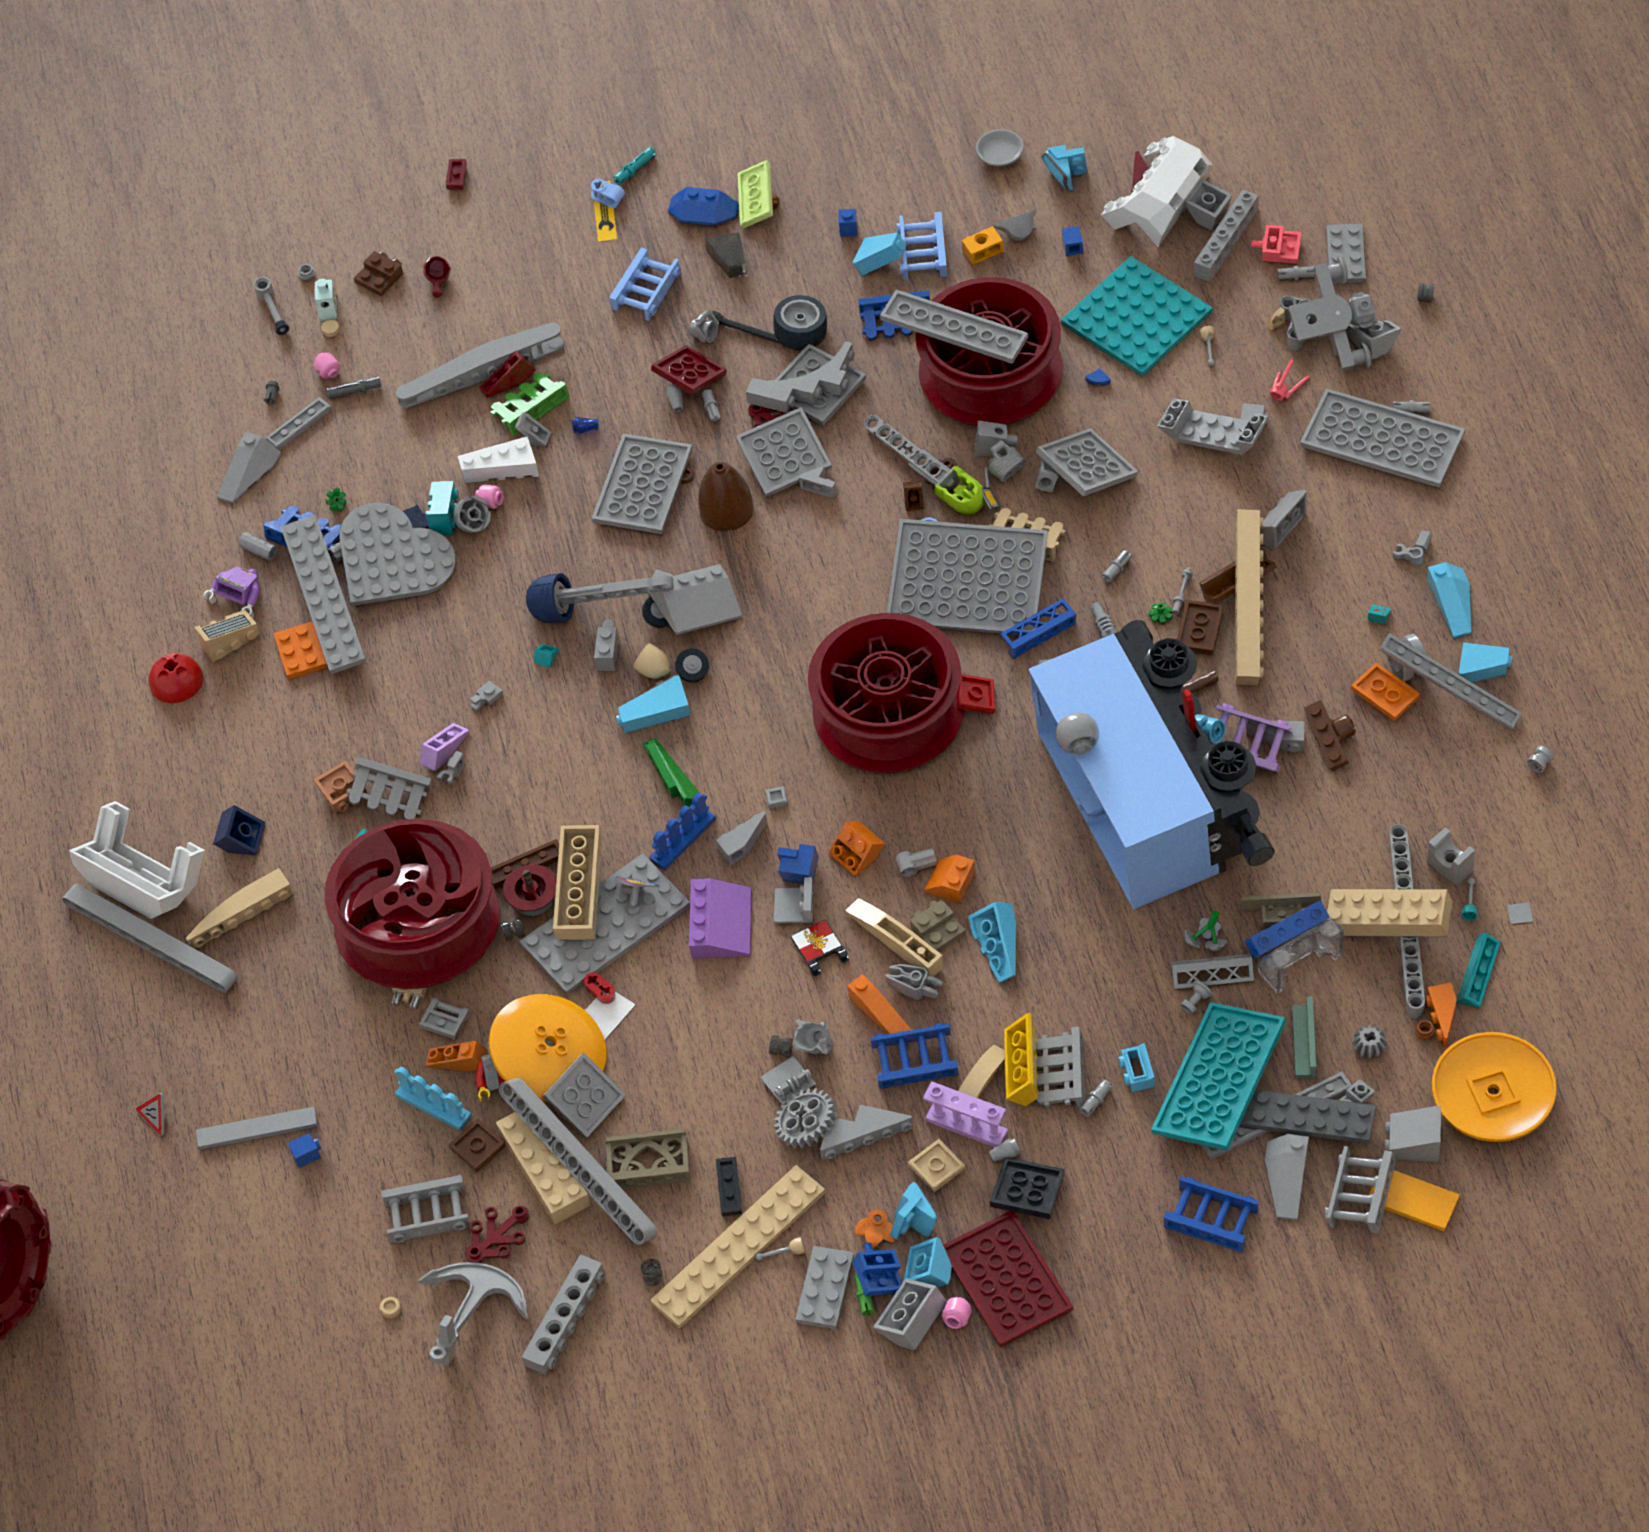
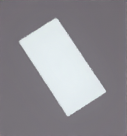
M615 992L616 997L613 1002L604 1004L595 999L585 1010L599 1026L604 1040L635 1006L634 1003Z

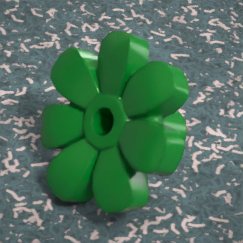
M334 488L333 492L328 491L326 494L328 496L326 504L330 505L329 509L331 511L336 509L337 511H342L344 509L343 505L347 503V500L343 499L346 497L345 492H340L339 488Z
M1155 603L1152 605L1153 610H1149V617H1152L1151 620L1153 622L1159 620L1160 624H1165L1166 619L1171 620L1172 608L1167 607L1166 603Z

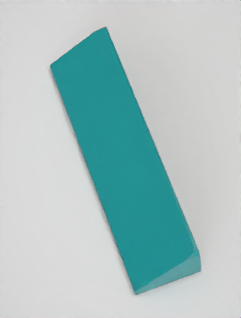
M1485 932L1476 938L1457 998L1458 1003L1478 1009L1481 1007L1501 941Z

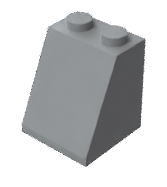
M1441 1106L1390 1114V1122H1386L1385 1134H1389V1140H1385V1151H1392L1395 1160L1439 1162Z

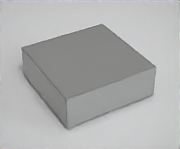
M784 786L765 790L769 809L788 806Z

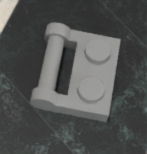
M434 997L419 1026L422 1029L456 1040L465 1021L469 1019L471 1010L468 1008L461 1009L441 1002V999ZM440 1009V1010H443V1011H446V1012L455 1014V1015H457V1016H459V1017L456 1018V1017H453V1016H450V1015H447V1014L438 1012V1011H436V1010Z

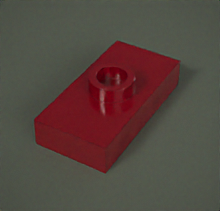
M449 159L446 178L447 190L464 189L467 167L466 159Z

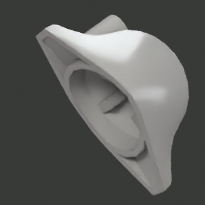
M1036 210L996 223L994 228L1003 231L1012 240L1022 241L1029 236L1031 231L1036 229L1033 221Z

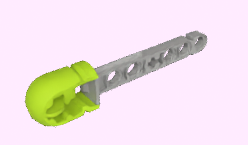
M870 415L865 419L864 426L867 431L874 437L877 436L879 441L907 461L912 469L935 485V495L954 510L964 515H971L978 512L984 506L985 499L982 495L984 487L960 467L954 466L949 469L926 450H921L890 425L885 424L878 416ZM872 421L878 422L875 427H869V424ZM883 431H890L888 436H881V433ZM896 440H902L899 446H893V443ZM905 448H907V450L910 451V452L913 451V453H912V454H910V453L907 454V452L905 451ZM927 459L924 465H918L919 460ZM932 469H939V472L937 474H930ZM960 480L964 486L958 485L953 490L955 493L950 494L948 491Z

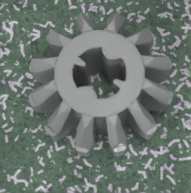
M1369 1024L1367 1028L1361 1026L1359 1031H1355L1352 1044L1355 1052H1360L1361 1057L1368 1055V1058L1371 1059L1372 1055L1379 1057L1380 1052L1384 1053L1387 1039L1384 1031H1379L1378 1025L1375 1028H1371Z

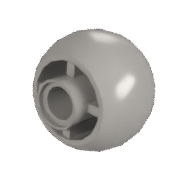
M1081 712L1073 713L1064 717L1058 723L1056 739L1060 747L1067 753L1085 754L1096 745L1099 739V728L1096 721L1090 715Z

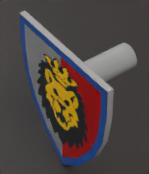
M622 876L615 877L617 882L624 884L621 887L622 892L631 894L629 905L637 906L640 887L660 888V885Z

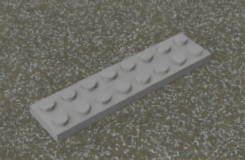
M895 290L880 315L882 321L1013 364L1028 339V333L899 290Z

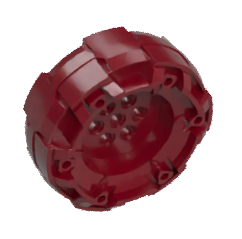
M0 1179V1341L6 1339V1336L17 1327L18 1322L25 1316L29 1317L46 1282L49 1254L51 1253L50 1227L46 1209L38 1206L37 1201L30 1192V1187Z

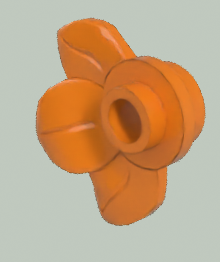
M880 1209L871 1211L867 1218L860 1220L856 1225L855 1234L865 1235L866 1243L869 1244L871 1242L873 1249L883 1239L889 1243L895 1242V1239L890 1236L893 1225L888 1222L887 1214ZM879 1216L882 1220L875 1222L874 1217Z

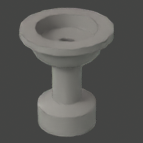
M1197 980L1193 982L1194 995L1189 1001L1185 999L1180 1004L1191 1015L1197 1010L1195 1005L1201 998L1213 997L1212 991Z

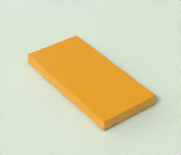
M1394 1170L1385 1210L1445 1232L1460 1194ZM1372 1186V1189H1371V1191H1370V1193H1369V1196H1370L1371 1194H1374V1191H1375L1374 1186Z

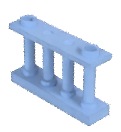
M935 212V220H932V222L904 224L903 216H899L900 223H897V233L901 234L902 239L907 245L930 242L937 244L933 249L906 251L905 248L903 263H900L901 274L905 275V281H909L908 271L936 269V271L940 270V278L947 277L942 213ZM925 229L936 230V233H933V235L905 238L904 231ZM934 255L939 258L935 262L907 264V258Z
M641 248L609 297L611 309L618 311L621 305L626 304L644 310L645 319L649 321L656 314L659 304L676 277L680 276L681 267L679 259L675 258L672 265L669 266L650 260L648 250ZM649 266L667 273L662 279L644 273L643 270ZM642 279L658 284V287L653 291L634 284L637 280ZM633 291L651 298L646 304L627 298L629 292Z

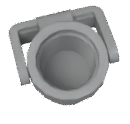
M710 310L704 311L697 319L691 322L689 333L692 337L698 338L703 343H712L717 336L719 322Z

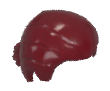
M440 256L429 258L423 266L425 278L433 284L432 295L435 298L441 296V283L449 278L451 271L449 263Z

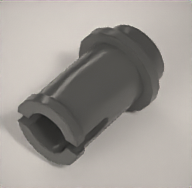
M269 381L265 386L267 390L264 402L269 404L271 398V405L276 402L277 391H279L280 387L276 381Z

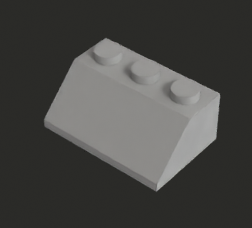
M1306 490L1288 492L1284 498H1280L1277 506L1268 512L1263 520V529H1260V534H1263L1264 545L1275 550L1307 514Z
M905 1279L873 1328L898 1346L915 1350L947 1300L937 1286Z

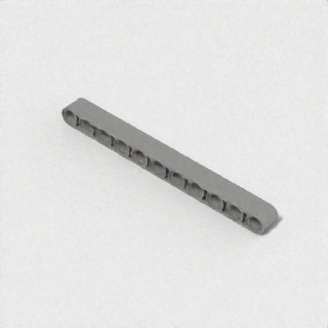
M1395 824L1390 828L1389 832L1393 888L1413 889L1407 829L1404 825ZM1398 936L1406 1013L1410 1018L1418 1019L1423 1016L1425 1008L1418 936H1410L1412 938Z
M74 884L62 898L63 902L75 911L223 993H227L238 979V975L227 966L78 884Z
M514 1078L500 1085L499 1092L502 1098L635 1244L640 1245L656 1237L657 1229L651 1220L521 1078Z

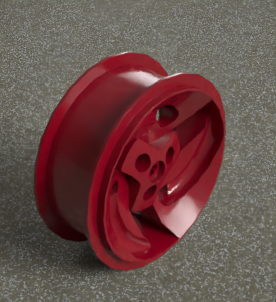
M427 819L398 820L366 832L340 853L331 866L325 882L324 902L329 919L334 925V937L340 955L347 965L364 979L385 987L398 989L427 988L459 976L469 970L484 956L494 941L500 923V905L495 889L492 886V870L486 853L478 842L466 832L442 821ZM459 887L455 892L447 893L450 888ZM375 907L379 920L359 931L357 928L360 921ZM448 908L465 910V912H457L451 916L443 917ZM399 928L402 930L401 935H396L389 932V930Z

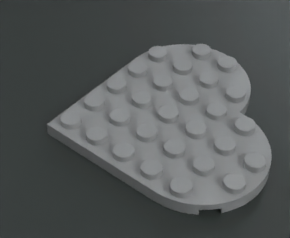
M386 503L362 505L350 512L341 525L339 536L351 606L430 594L442 588L454 573L455 553L450 542L436 531L426 528H412L407 515L395 506Z

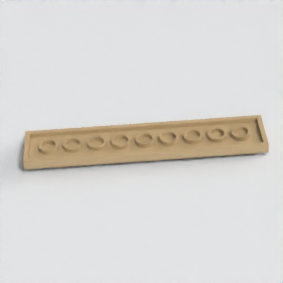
M795 1165L650 1300L651 1304L679 1329L682 1328L755 1259L757 1253H762L826 1193L825 1189L800 1167Z

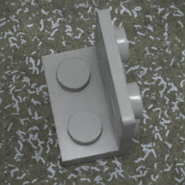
M804 877V885H801L800 888L775 889V924L813 923L814 886L812 877Z

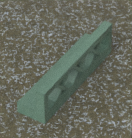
M1313 996L1307 997L1306 1005H1292L1295 1079H1316Z

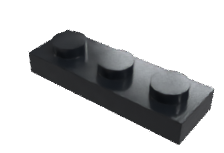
M736 1156L716 1159L722 1217L742 1214Z

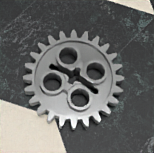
M808 1088L806 1093L800 1090L799 1096L793 1094L792 1100L786 1099L787 1104L781 1105L783 1110L776 1112L779 1117L774 1118V1121L777 1123L774 1125L775 1133L780 1140L786 1143L787 1146L792 1145L796 1148L799 1144L803 1148L805 1143L811 1146V1141L813 1140L818 1143L819 1136L824 1138V1132L831 1131L828 1126L835 1124L832 1119L837 1118L834 1113L837 1109L835 1107L836 1104L828 1093L825 1094L823 1090L819 1092L817 1088L812 1092Z

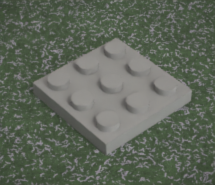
M582 1053L546 1091L543 1097L584 1138H587L626 1094L585 1053Z

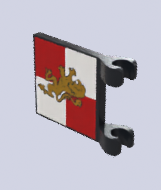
M822 920L790 936L809 966L813 976L821 974L820 966L816 961L835 952L842 963L849 960L847 950L841 945L826 920Z

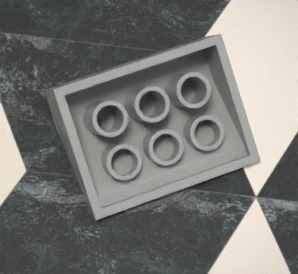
M720 564L671 576L674 579V588L672 590L651 593L652 599L676 635L742 618V613L730 580Z

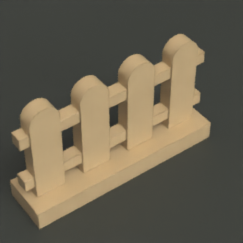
M1003 508L999 513L996 512L994 514L996 520L993 525L989 524L988 526L1006 527L1007 523L1011 522L1013 523L1012 528L1030 527V529L1048 530L1045 560L1054 561L1056 549L1059 547V542L1057 541L1060 536L1065 535L1066 531L1063 530L1061 522H1055L1052 526L1046 525V520L1042 517L1036 518L1034 522L1029 521L1028 514L1019 513L1017 517L1011 516V510L1008 508Z

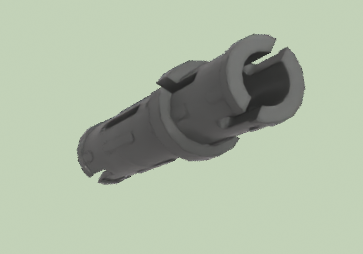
M377 376L327 388L329 399L356 392L364 393L366 390L379 388L382 385L380 377Z

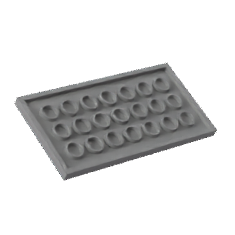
M1326 388L1300 441V447L1440 488L1463 439L1465 429Z
M642 853L599 884L595 940H556L553 931V917L519 942L522 948L566 995H569L584 984V977L592 972L599 973L688 909L690 901ZM622 876L660 885V888L640 887L637 906L629 905L631 894L622 892L621 887L624 884L617 882L615 877Z

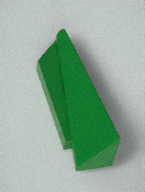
M653 738L642 743L671 799L679 796L682 804L690 807L693 804V797L700 792L657 739Z

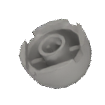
M477 496L465 497L460 500L453 511V518L457 527L468 533H475L485 529L491 517L486 501Z

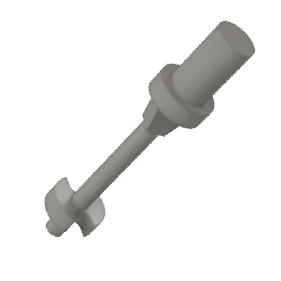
M1190 567L1184 569V572L1182 571L1181 574L1184 578L1179 595L1175 596L1173 600L1174 607L1172 613L1175 615H1179L1181 606L1185 603L1183 593L1187 580L1193 577Z

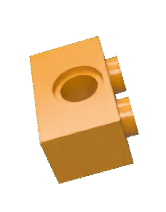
M992 226L963 239L962 251L973 266L1004 252L1003 240Z

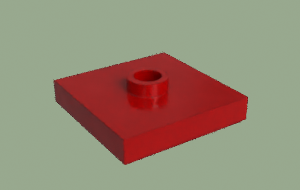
M961 674V685L957 694V708L994 714V679Z

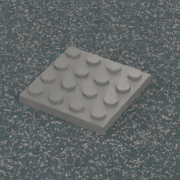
M808 344L775 380L793 379L807 375L831 361L833 356ZM849 365L846 374L849 385L841 396L822 392L821 397L817 398L815 404L795 400L794 406L790 408L798 409L802 407L806 417L824 426L867 379L866 374Z
M802 407L736 436V440L765 497L800 483L799 476L820 467H825V471L832 468V464Z
M1091 428L1037 447L1036 453L1082 496L1137 477L1138 471Z

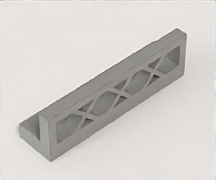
M1251 954L1171 962L1174 989L1194 987L1193 982H1191L1193 979L1206 986L1254 981ZM1248 965L1249 976L1240 977L1235 973L1240 966ZM1220 968H1226L1231 972L1225 979H1220L1215 974ZM1200 970H1206L1211 974L1206 981H1200L1195 977ZM1186 972L1191 977L1186 983H1178L1177 973Z

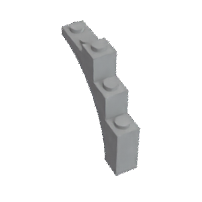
M845 341L840 351L831 361L807 375L786 380L752 378L746 390L747 403L788 413L790 407L794 406L795 400L815 404L817 398L821 397L822 392L841 396L843 391L848 388L849 380L846 374L850 361H853L855 357L852 343Z

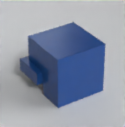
M800 844L799 850L779 847L777 855L780 860L779 873L782 880L804 884V877H812L814 883L819 859L816 847Z

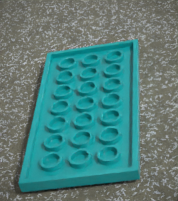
M1210 1002L1151 1128L1152 1134L1228 1151L1286 1024L1285 1017Z

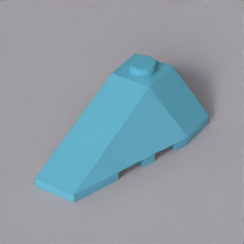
M1447 562L1428 567L1427 582L1453 639L1471 634L1470 583L1463 568Z
M994 902L971 914L968 918L973 937L979 941L982 946V953L987 955L993 973L998 982L1002 983L1016 976V920L1011 903Z

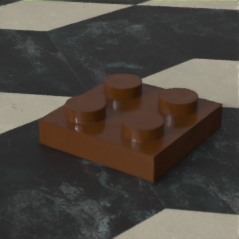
M477 1118L449 1144V1149L478 1172L506 1144L505 1141Z

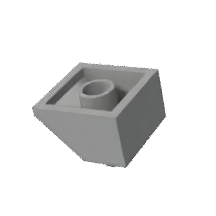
M1201 179L1184 204L1198 224L1212 231L1229 208L1232 194Z

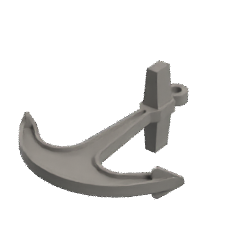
M456 1263L437 1270L433 1269L419 1279L420 1284L428 1285L461 1279L470 1286L454 1320L453 1317L445 1315L439 1324V1338L436 1340V1346L429 1352L431 1362L434 1364L450 1365L455 1357V1347L459 1331L488 1295L501 1293L508 1296L517 1311L526 1320L528 1319L526 1300L520 1285L501 1269L482 1263Z

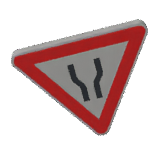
M158 1093L137 1106L135 1110L159 1136L164 1135V1118H166L164 1108L166 1106L164 1105L163 1093Z

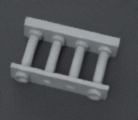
M1344 1146L1343 1153L1339 1154L1338 1158L1339 1169L1330 1205L1325 1210V1219L1328 1221L1330 1228L1335 1227L1336 1219L1361 1221L1368 1224L1370 1233L1379 1234L1396 1163L1392 1151H1384L1383 1158L1375 1160L1352 1157L1349 1148ZM1350 1165L1378 1168L1379 1174L1372 1178L1348 1175ZM1345 1183L1369 1185L1375 1188L1374 1194L1370 1196L1343 1193ZM1341 1201L1365 1203L1371 1206L1370 1211L1366 1214L1339 1211Z
M462 1175L381 1191L385 1207H391L394 1228L387 1230L391 1243H400L407 1239L452 1230L460 1231L470 1227L468 1214L462 1215L459 1193L465 1192ZM451 1195L454 1216L442 1219L439 1197ZM431 1199L434 1220L422 1223L419 1201ZM411 1203L414 1224L402 1227L399 1205Z

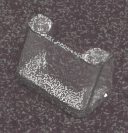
M1325 920L1260 958L1258 961V971L1276 994L1285 990L1284 979L1288 977L1285 968L1315 951L1320 958L1324 955H1331L1334 960L1343 956L1344 930L1336 921Z

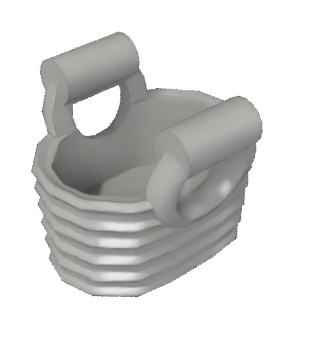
M1002 440L990 448L993 457L987 461L989 464L988 470L1001 482H1006L1013 477L1026 463V460L1015 447H1009ZM1005 448L1007 454L1006 456H1001L997 452Z

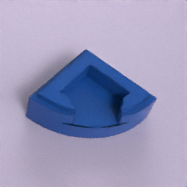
M1101 368L1085 377V380L1092 385L1094 383L1104 386L1111 383V379Z

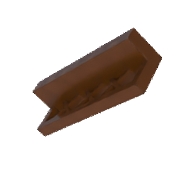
M1260 547V550H1263V562H1260V567H1263L1264 576L1276 569L1277 566L1276 563L1267 559L1264 548ZM1235 561L1199 582L1205 599L1217 604L1235 593Z

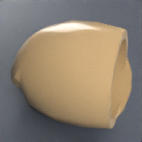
M648 643L636 659L633 668L647 678L660 679L670 672L671 664L668 656L661 649Z

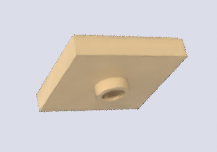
M940 1139L936 1140L908 1162V1166L934 1193L966 1169L965 1165Z

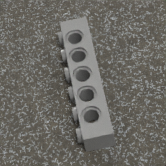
M1245 190L1241 191L1195 260L1194 277L1211 282L1257 213L1259 195Z
M581 1254L579 1255L522 1355L525 1367L547 1375L549 1370L554 1368L557 1360L556 1357L559 1352L564 1350L569 1334L572 1335L574 1333L577 1320L584 1315L586 1304L589 1300L593 1299L598 1283H602L605 1277L602 1263ZM588 1279L587 1282L581 1283L582 1280ZM575 1296H578V1297H579V1298L576 1299V1300H571L572 1297H575ZM565 1313L569 1314L566 1317H561ZM553 1331H559L557 1334H551ZM544 1348H550L548 1351H542Z

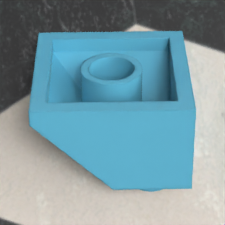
M936 1237L910 1247L904 1280L910 1279L937 1286V1288L949 1284L952 1265L940 1238Z

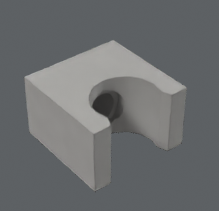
M1446 827L1428 842L1427 864L1455 886H1458L1473 872L1475 850L1469 846L1464 852L1460 851L1453 844L1451 831Z

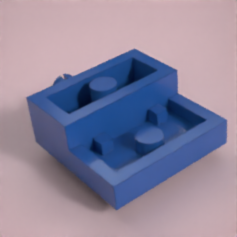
M871 1242L869 1244L865 1243L863 1245L865 1252H858L852 1260L865 1296L896 1294L902 1285V1281L898 1273L901 1265L895 1250L874 1251Z

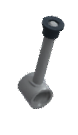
M259 277L254 281L257 298L260 301H266L275 321L276 333L284 335L290 328L281 319L272 300L274 291L271 281L267 277Z

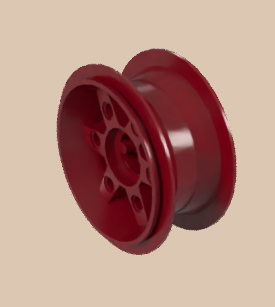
M984 277L955 284L931 300L1028 333V339L1013 364L915 332L916 348L920 356V385L928 401L939 412L957 422L977 426L978 421L1008 425L1038 412L1055 395L1063 372L1062 357L1058 348L1061 339V326L1055 308L1042 293L1029 285L1012 279ZM941 359L947 360L949 362L946 364Z
M877 613L858 617L831 632L816 649L808 671V687L813 702V722L816 733L826 749L845 764L874 773H896L915 769L930 762L944 752L956 738L964 718V709L957 708V694L961 685L962 673L960 659L952 642L942 631L927 621L900 613ZM935 678L938 688L926 684ZM835 697L847 701L838 708Z

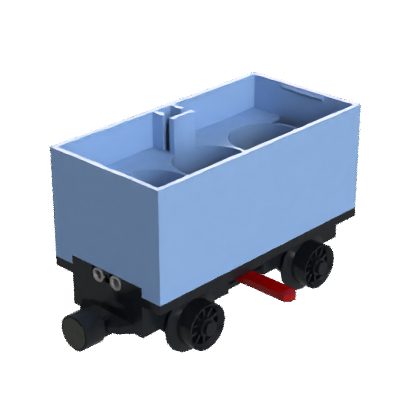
M1142 620L1131 621L1119 632L1028 669L1038 734L1133 910L1226 871L1225 860L1243 854L1250 866H1258L1270 860L1275 852L1266 834L1260 833L1256 826L1260 813L1257 801L1250 794L1242 791V788L1249 784L1255 776L1256 762L1254 756L1248 749L1235 741H1222L1212 747L1195 718V715L1201 714L1199 700L1189 689H1182L1184 683L1188 682L1196 672L1197 660L1195 653L1182 641L1174 638L1161 639L1154 644L1153 636L1146 623ZM1079 712L1090 715L1096 721L1099 728V739L1096 745L1089 752L1081 755L1067 753L1060 747L1056 739V727L1060 720L1070 714Z

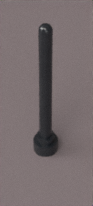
M712 311L719 322V326L725 325L780 343L773 333L726 319L721 313Z

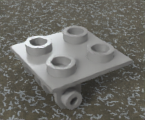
M794 1056L760 1077L782 1105L787 1104L786 1099L792 1100L793 1094L799 1096L800 1090L804 1093L808 1088L810 1089L816 1085L811 1078V1072L808 1069L804 1070Z

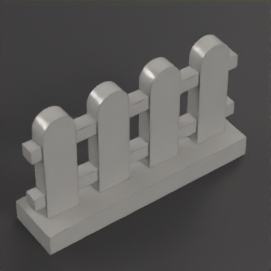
M357 757L355 769L358 771H353L352 776L355 777L352 789L348 788L346 794H349V802L351 804L357 805L362 798L368 800L367 807L370 810H376L379 804L385 805L386 813L389 816H394L397 810L405 811V820L415 819L416 815L420 816L419 804L422 797L426 798L427 792H424V790L429 791L431 778ZM367 781L374 782L370 795L363 793ZM385 786L392 788L388 800L381 798ZM403 792L410 793L407 806L400 804Z
M1072 1027V1035H1068V1032H1063V1036L1049 1038L1048 1035H1042V1039H1037L1036 1051L1043 1052V1056L1037 1057V1069L1043 1070V1074H1038L1037 1086L1044 1087V1091L1038 1092L1036 1101L1039 1105H1044L1045 1108H1049L1050 1104L1065 1102L1066 1105H1071V1101H1075L1079 1108L1086 1102L1084 1043L1080 1027ZM1063 1049L1061 1054L1049 1055V1051ZM1064 1067V1071L1049 1073L1051 1068ZM1064 1085V1089L1050 1090V1086Z

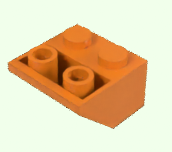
M849 821L843 825L828 854L850 873L857 876L877 859L885 842L860 821Z

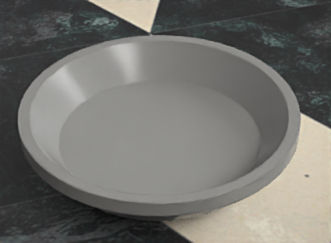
M991 130L983 134L977 141L976 153L979 159L988 165L1006 166L1020 158L1023 153V142L1019 135L1010 130Z

